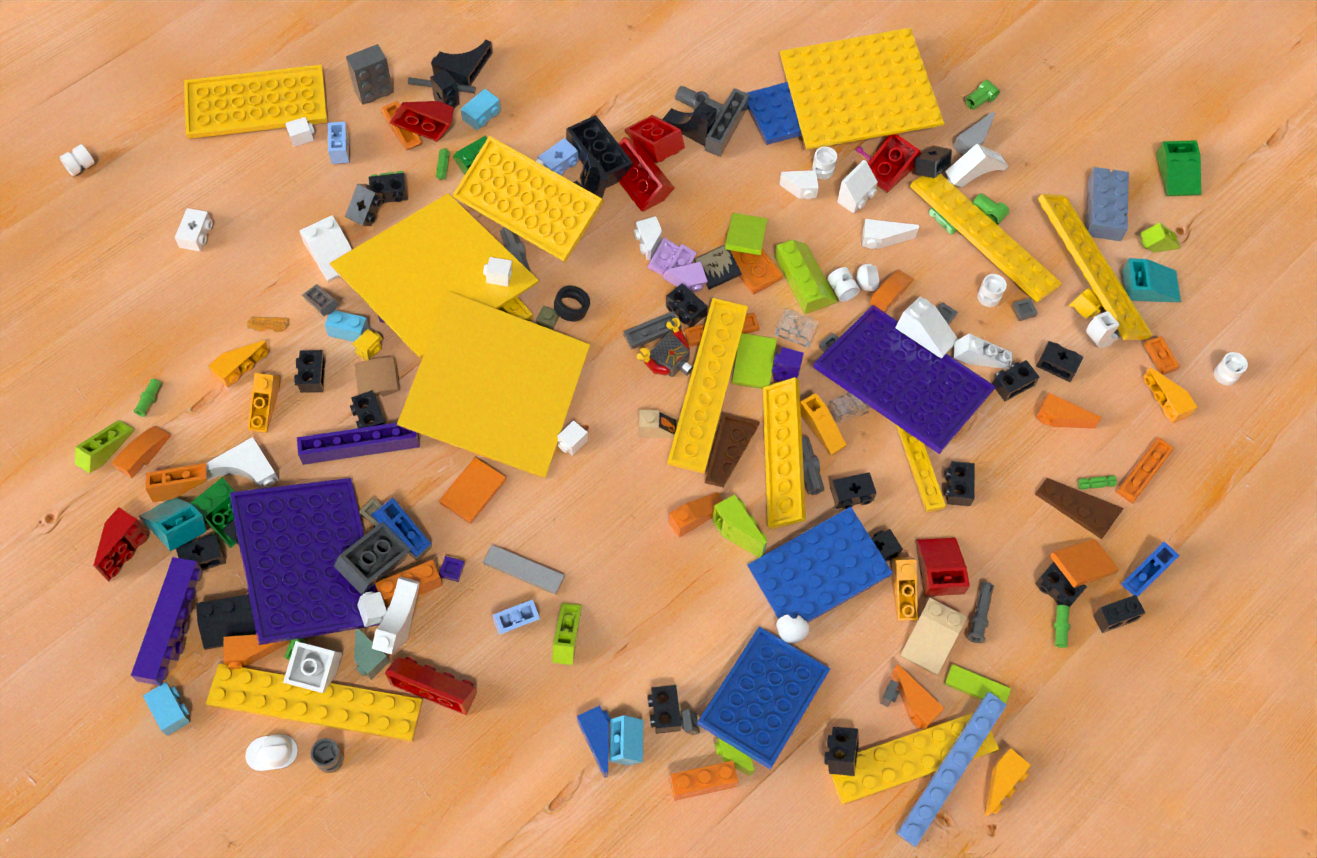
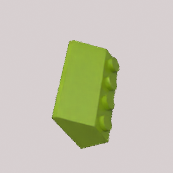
M790 240L776 245L774 257L804 314L838 302L807 244Z

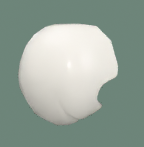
M872 264L861 265L858 269L856 280L863 291L878 290L879 274L877 267L872 266Z
M784 615L776 623L781 639L788 643H797L804 640L810 630L808 622L799 615L796 619L791 618L789 615Z

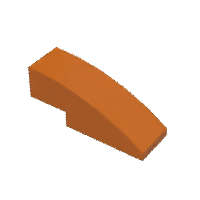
M398 101L382 107V114L397 139L407 151L422 144V141L418 134L389 124V120L400 107Z
M897 270L873 294L870 304L886 313L914 279L901 270Z
M153 426L134 439L114 459L112 464L118 471L133 478L143 464L147 466L171 435Z

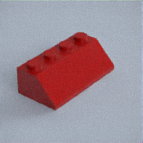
M624 137L619 145L632 160L633 166L620 179L619 183L638 208L644 212L663 202L675 187L636 139Z
M398 657L385 672L391 686L466 716L477 694L472 682L464 679L461 682L454 679L455 676L447 672L441 674L436 672L434 667L427 664L421 666L410 657L405 659Z

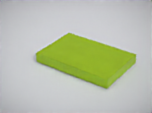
M732 213L725 249L761 255L767 218Z
M741 334L732 384L759 389L770 385L776 338Z

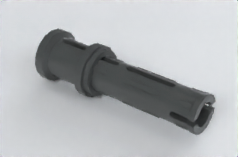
M988 582L981 583L975 615L970 619L971 629L970 633L967 634V639L974 643H984L986 639L984 633L989 625L987 615L994 585Z

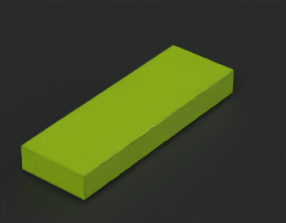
M953 664L950 667L944 684L980 700H983L986 693L990 692L1005 704L1011 690L1009 687Z

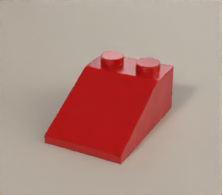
M439 101L402 102L389 120V124L438 142L452 124L454 107Z
M650 115L625 129V133L630 138L636 139L656 163L663 162L669 156L675 155L685 148L681 129L654 115Z
M898 134L889 135L868 162L871 171L878 181L877 186L888 193L915 168L916 157L922 154L921 151Z

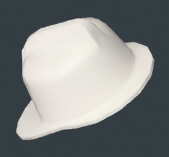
M271 735L257 738L250 743L245 757L248 765L256 771L281 769L288 767L294 762L298 749L296 742L287 735Z

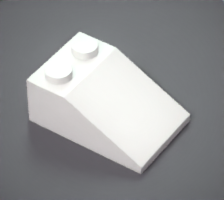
M331 215L300 230L303 243L327 282L340 276L330 266V262L352 250L341 228Z
M921 296L903 312L895 327L941 359L954 346V342L959 340L936 306Z

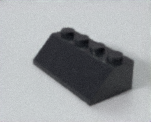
M596 115L566 128V140L578 150V158L584 165L587 154H592L601 164L608 178L606 188L618 183L633 166L632 160Z
M249 594L196 603L197 623L205 650L224 647V637L257 635Z

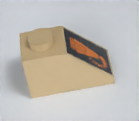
M659 410L639 411V437L674 438L677 419Z

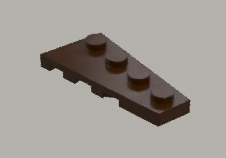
M723 413L705 479L706 484L724 488L758 429L759 421Z
M1046 478L1035 494L1100 539H1103L1124 509L1049 478Z

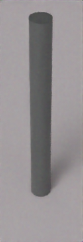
M408 78V84L432 87L431 80ZM457 84V90L460 92H476L475 86Z

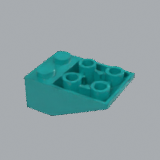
M1129 258L1122 269L1125 291L1132 301L1181 302L1176 270L1148 259Z
M179 498L168 500L139 515V518L169 551L206 532L203 515L192 504Z

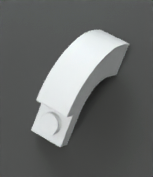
M1109 311L1095 316L1086 329V333L1099 348L1111 346L1114 341L1122 338L1117 329L1120 324Z

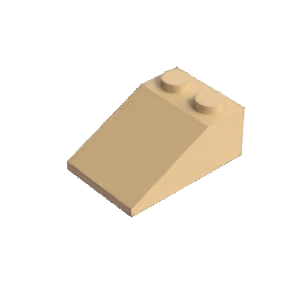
M929 598L900 657L937 676L967 617Z

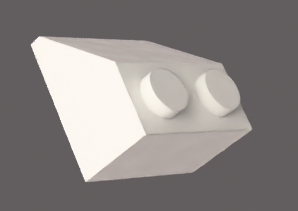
M865 160L842 181L837 200L839 204L853 214L858 209L861 210L865 206L866 201L869 198L872 199L877 192L876 186L878 181Z
M295 641L283 683L324 693L337 674L342 653Z

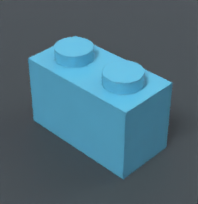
M482 90L461 108L462 120L475 130L480 129L491 118L499 114L501 111L500 99L488 90Z
M336 310L328 315L325 322L328 336L351 342L358 339L367 329L370 330L366 317Z
M165 682L162 686H158L143 695L159 728L165 735L168 736L190 723L187 717L190 712L184 703L180 704L178 698L181 696L175 686L171 687Z
M625 715L610 719L609 762L628 766L643 762L642 719Z

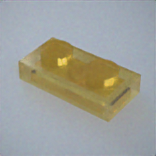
M251 317L247 321V328L254 329L257 332L265 331V329H272L273 332H283L290 325L289 318Z

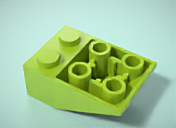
M734 494L714 505L712 522L722 537L759 558L762 557L765 553L767 538L756 527L757 524L752 515L749 516L746 512L744 502L741 499L738 500Z

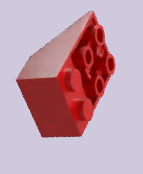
M118 507L104 523L93 566L108 582L119 573L123 564L132 558L134 551L145 543L149 535L138 519Z
M956 537L917 539L925 596L965 594L970 587L967 566Z

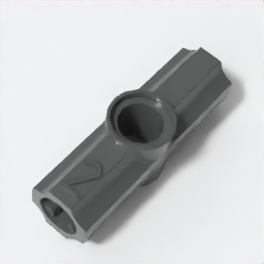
M680 86L675 95L676 100L693 107L694 111L702 101L716 108V119L724 107L723 104L710 99L706 92H695L685 86Z
M503 227L500 230V235L504 247L530 271L522 241L520 242L518 235Z
M802 436L804 484L808 494L817 495L825 489L820 475L819 459L817 455H814L809 437Z

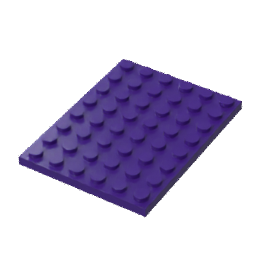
M872 305L814 363L813 368L940 454L992 394L996 386L948 354L941 359L896 329L898 321Z
M351 478L230 492V501L258 644L263 645L366 628L357 606L362 595L334 567L339 555L364 536ZM376 585L372 586V587H371L368 591H366L365 593H367V592H373V593L378 592ZM381 623L374 624V625H370V626H367V627L378 626V625H380Z

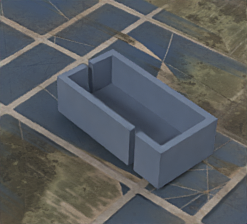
M1093 168L1088 178L1086 228L1092 237L1121 241L1128 230L1129 172L1119 170L1110 172V169Z

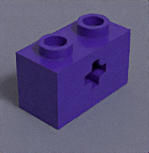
M782 347L780 354L776 353L772 369V373L775 374L774 381L782 382L794 377L798 379L804 353Z

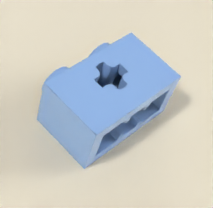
M346 122L328 123V153L332 164L349 163V133Z
M564 138L539 155L538 159L544 162V167L562 175L564 171L577 164L578 150Z
M533 599L491 615L498 634H503L540 619Z

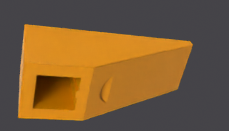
M262 340L222 353L208 367L212 375L229 388L244 373L250 371L260 359L265 358L270 349L267 342Z
M1152 367L1143 376L1145 384L1151 389L1155 400L1159 402L1165 416L1170 419L1171 423L1191 416L1198 408L1188 391Z
M254 373L248 430L268 432L278 396L279 375Z
M817 393L800 402L801 417L830 455L847 446L827 406Z
M891 557L897 620H918L917 561L912 557Z
M1011 748L992 769L985 810L987 817L992 812L996 815L1004 806L1001 801L1005 796L1009 799L1017 790L1014 785L1018 781L1022 783L1030 774L1027 770L1031 765Z

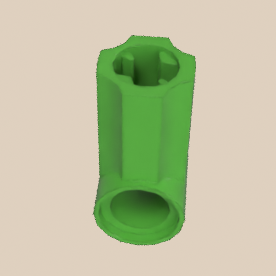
M986 79L977 90L966 97L965 101L970 109H977L985 102L995 100L1000 90Z
M979 193L972 203L997 225L1010 213L1009 208L1004 203H995L983 193Z

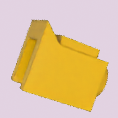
M1087 288L1069 306L1075 307L1087 319L1090 316L1094 318L1101 312L1099 308L1102 305L1095 293L1090 288Z
M367 329L352 345L356 348L355 353L363 360L368 361L382 349L381 341L383 339L377 332L373 333Z

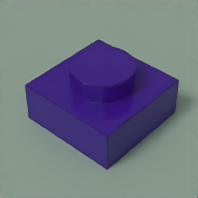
M445 556L439 576L459 582L465 562Z

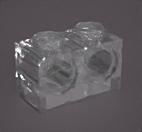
M849 392L830 400L828 410L838 426L869 413L870 406Z

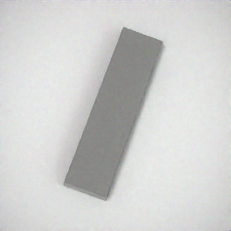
M494 545L490 547L483 561L484 565L555 595L565 578L563 574Z

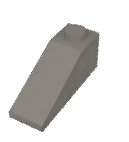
M991 112L956 138L953 148L963 156L976 144L983 146L995 113Z

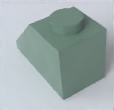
M358 629L355 631L354 661L357 665L355 669L362 677L367 675L372 680L389 663V660L382 651L372 649L373 642Z

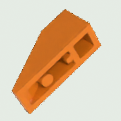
M1048 393L1035 419L1052 427L1095 429L1102 417Z
M207 463L146 473L145 489L152 502L174 499L206 482Z
M716 492L685 503L669 513L668 522L678 537H681L712 519L714 505L720 503L723 499Z
M257 635L224 637L223 662L230 669H241L242 666H248L289 644L290 640L259 645Z
M897 664L892 671L895 682L899 683L897 688L900 691L899 693L907 714L914 726L925 730L945 708Z

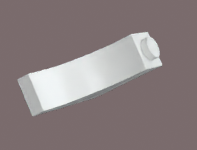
M976 144L945 172L950 183L962 188L982 174L995 170L1004 171L1009 166L1000 153Z
M253 437L207 462L208 481L219 476L238 475L250 479L260 489L270 488L279 481Z
M404 577L398 578L388 611L381 624L376 628L372 649L393 654L408 639L420 585L419 581Z

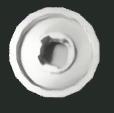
M82 144L73 148L72 153L67 152L59 157L73 177L81 173L82 168L87 169L95 164L93 158Z
M826 146L816 150L812 170H816L817 178L825 180L832 177L837 161L836 151Z
M847 267L839 268L828 276L827 280L831 287L835 289L834 292L839 301H848L860 292V288L856 281L853 280V276Z
M997 274L987 275L978 291V301L986 307L997 306L1006 290L1007 284L1005 279Z
M1236 352L1226 354L1214 370L1215 379L1222 385L1227 386L1236 383L1248 367L1246 358Z

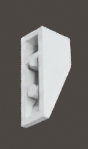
M865 219L862 247L880 249L916 238L919 225Z

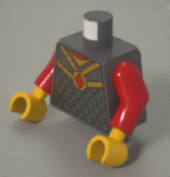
M672 318L675 325L672 326L669 321L666 326L668 329L673 330V333L670 331L651 351L647 348L640 349L644 356L638 353L636 357L640 361L644 360L645 365L654 374L674 377L681 371L688 376L693 370V366L688 363L690 348L682 330L678 329L680 326L679 319Z

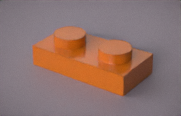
M1162 336L1144 343V347L1162 375L1179 369L1180 365Z

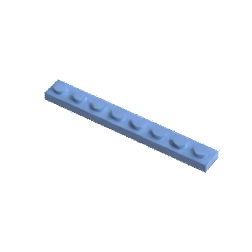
M986 693L896 832L897 835L913 847L917 846L1007 704L992 693Z

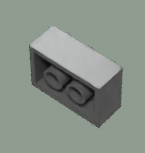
M378 44L346 56L353 88L362 105L394 93L387 59Z
M381 522L340 554L334 567L363 595L376 582L380 581L401 564L411 549L384 522Z

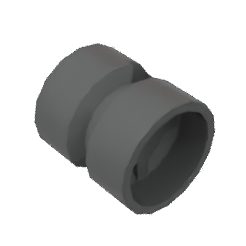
M327 738L320 739L311 748V759L324 773L336 772L342 766L344 761L343 752L335 741Z

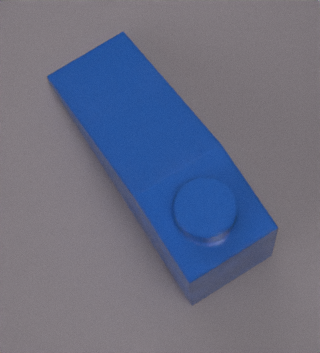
M394 498L386 501L371 514L379 524L384 522L411 549L410 553L415 557L431 545L429 540Z
M1163 542L1121 585L1132 595L1138 597L1180 555L1167 543Z
M599 705L578 715L577 723L603 777L606 778L608 777V722H610V717L607 711H602Z

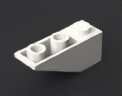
M967 334L954 342V358L964 363L1010 369L1012 366V352L972 334Z

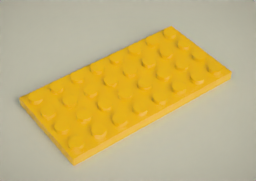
M322 64L184 80L187 139L286 128L285 123L306 117L308 124L328 123Z
M491 136L486 140L452 195L458 201L564 263L569 259L604 202L602 198Z

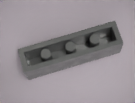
M735 88L733 89L706 137L705 151L721 157L748 108L750 94Z

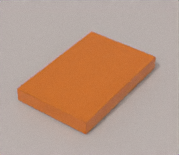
M763 248L761 255L730 250L742 273L739 277L753 295L783 279L784 275Z
M475 457L441 497L439 503L471 524L505 483L506 477Z
M1096 539L1055 551L1050 555L1074 588L1115 574L1119 570Z

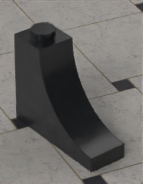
M485 39L480 46L466 53L449 54L439 51L437 56L431 61L433 74L445 69L457 84L471 86L493 54L492 42Z
M702 101L692 113L680 112L671 108L662 120L681 129L682 135L705 146L706 137L716 121L717 109Z

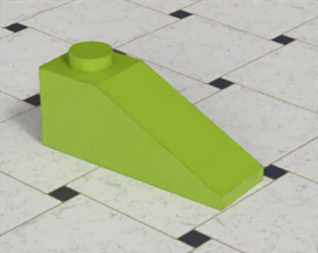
M120 420L114 422L75 446V465L88 473L95 471L110 459L134 432V429Z
M561 604L553 642L552 663L573 665L582 605Z

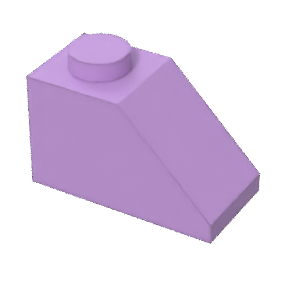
M701 262L670 268L663 274L664 280L677 287L683 283L693 292L701 291L708 282Z

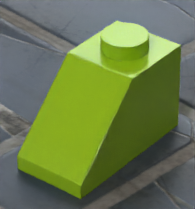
M1160 222L1141 232L1143 238L1141 240L1142 245L1145 249H1149L1154 253L1181 248L1176 234Z
M717 737V743H714L717 756L721 755L723 762L734 761L736 769L748 776L753 775L755 769L751 758Z

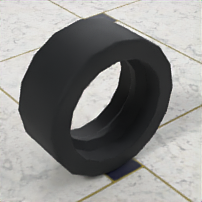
M577 286L561 288L554 300L556 314L562 319L571 322L583 319L590 306L588 294ZM573 298L581 304L582 309H570L563 304L562 299Z

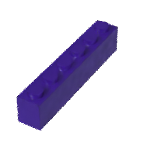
M397 423L297 437L298 456L302 464L305 465L419 448V439L417 432L398 426Z
M172 557L131 676L137 682L162 686L163 680H166L168 676V666L170 660L175 656L176 642L182 636V625L189 615L188 607L190 601L194 599L197 581H200L202 577V568L197 561Z

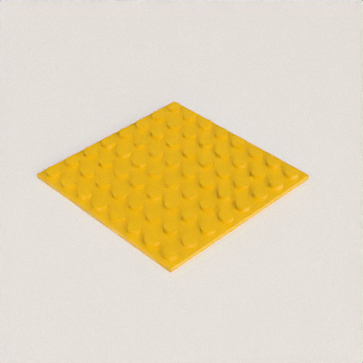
M911 28L779 51L806 150L944 125Z
M449 193L330 262V266L420 359L425 353L448 291L499 309L539 283V280ZM490 257L512 261V275L509 286L486 283V275H483L484 265L488 264Z
M448 291L397 425L545 479L558 442V435L561 433L590 344Z

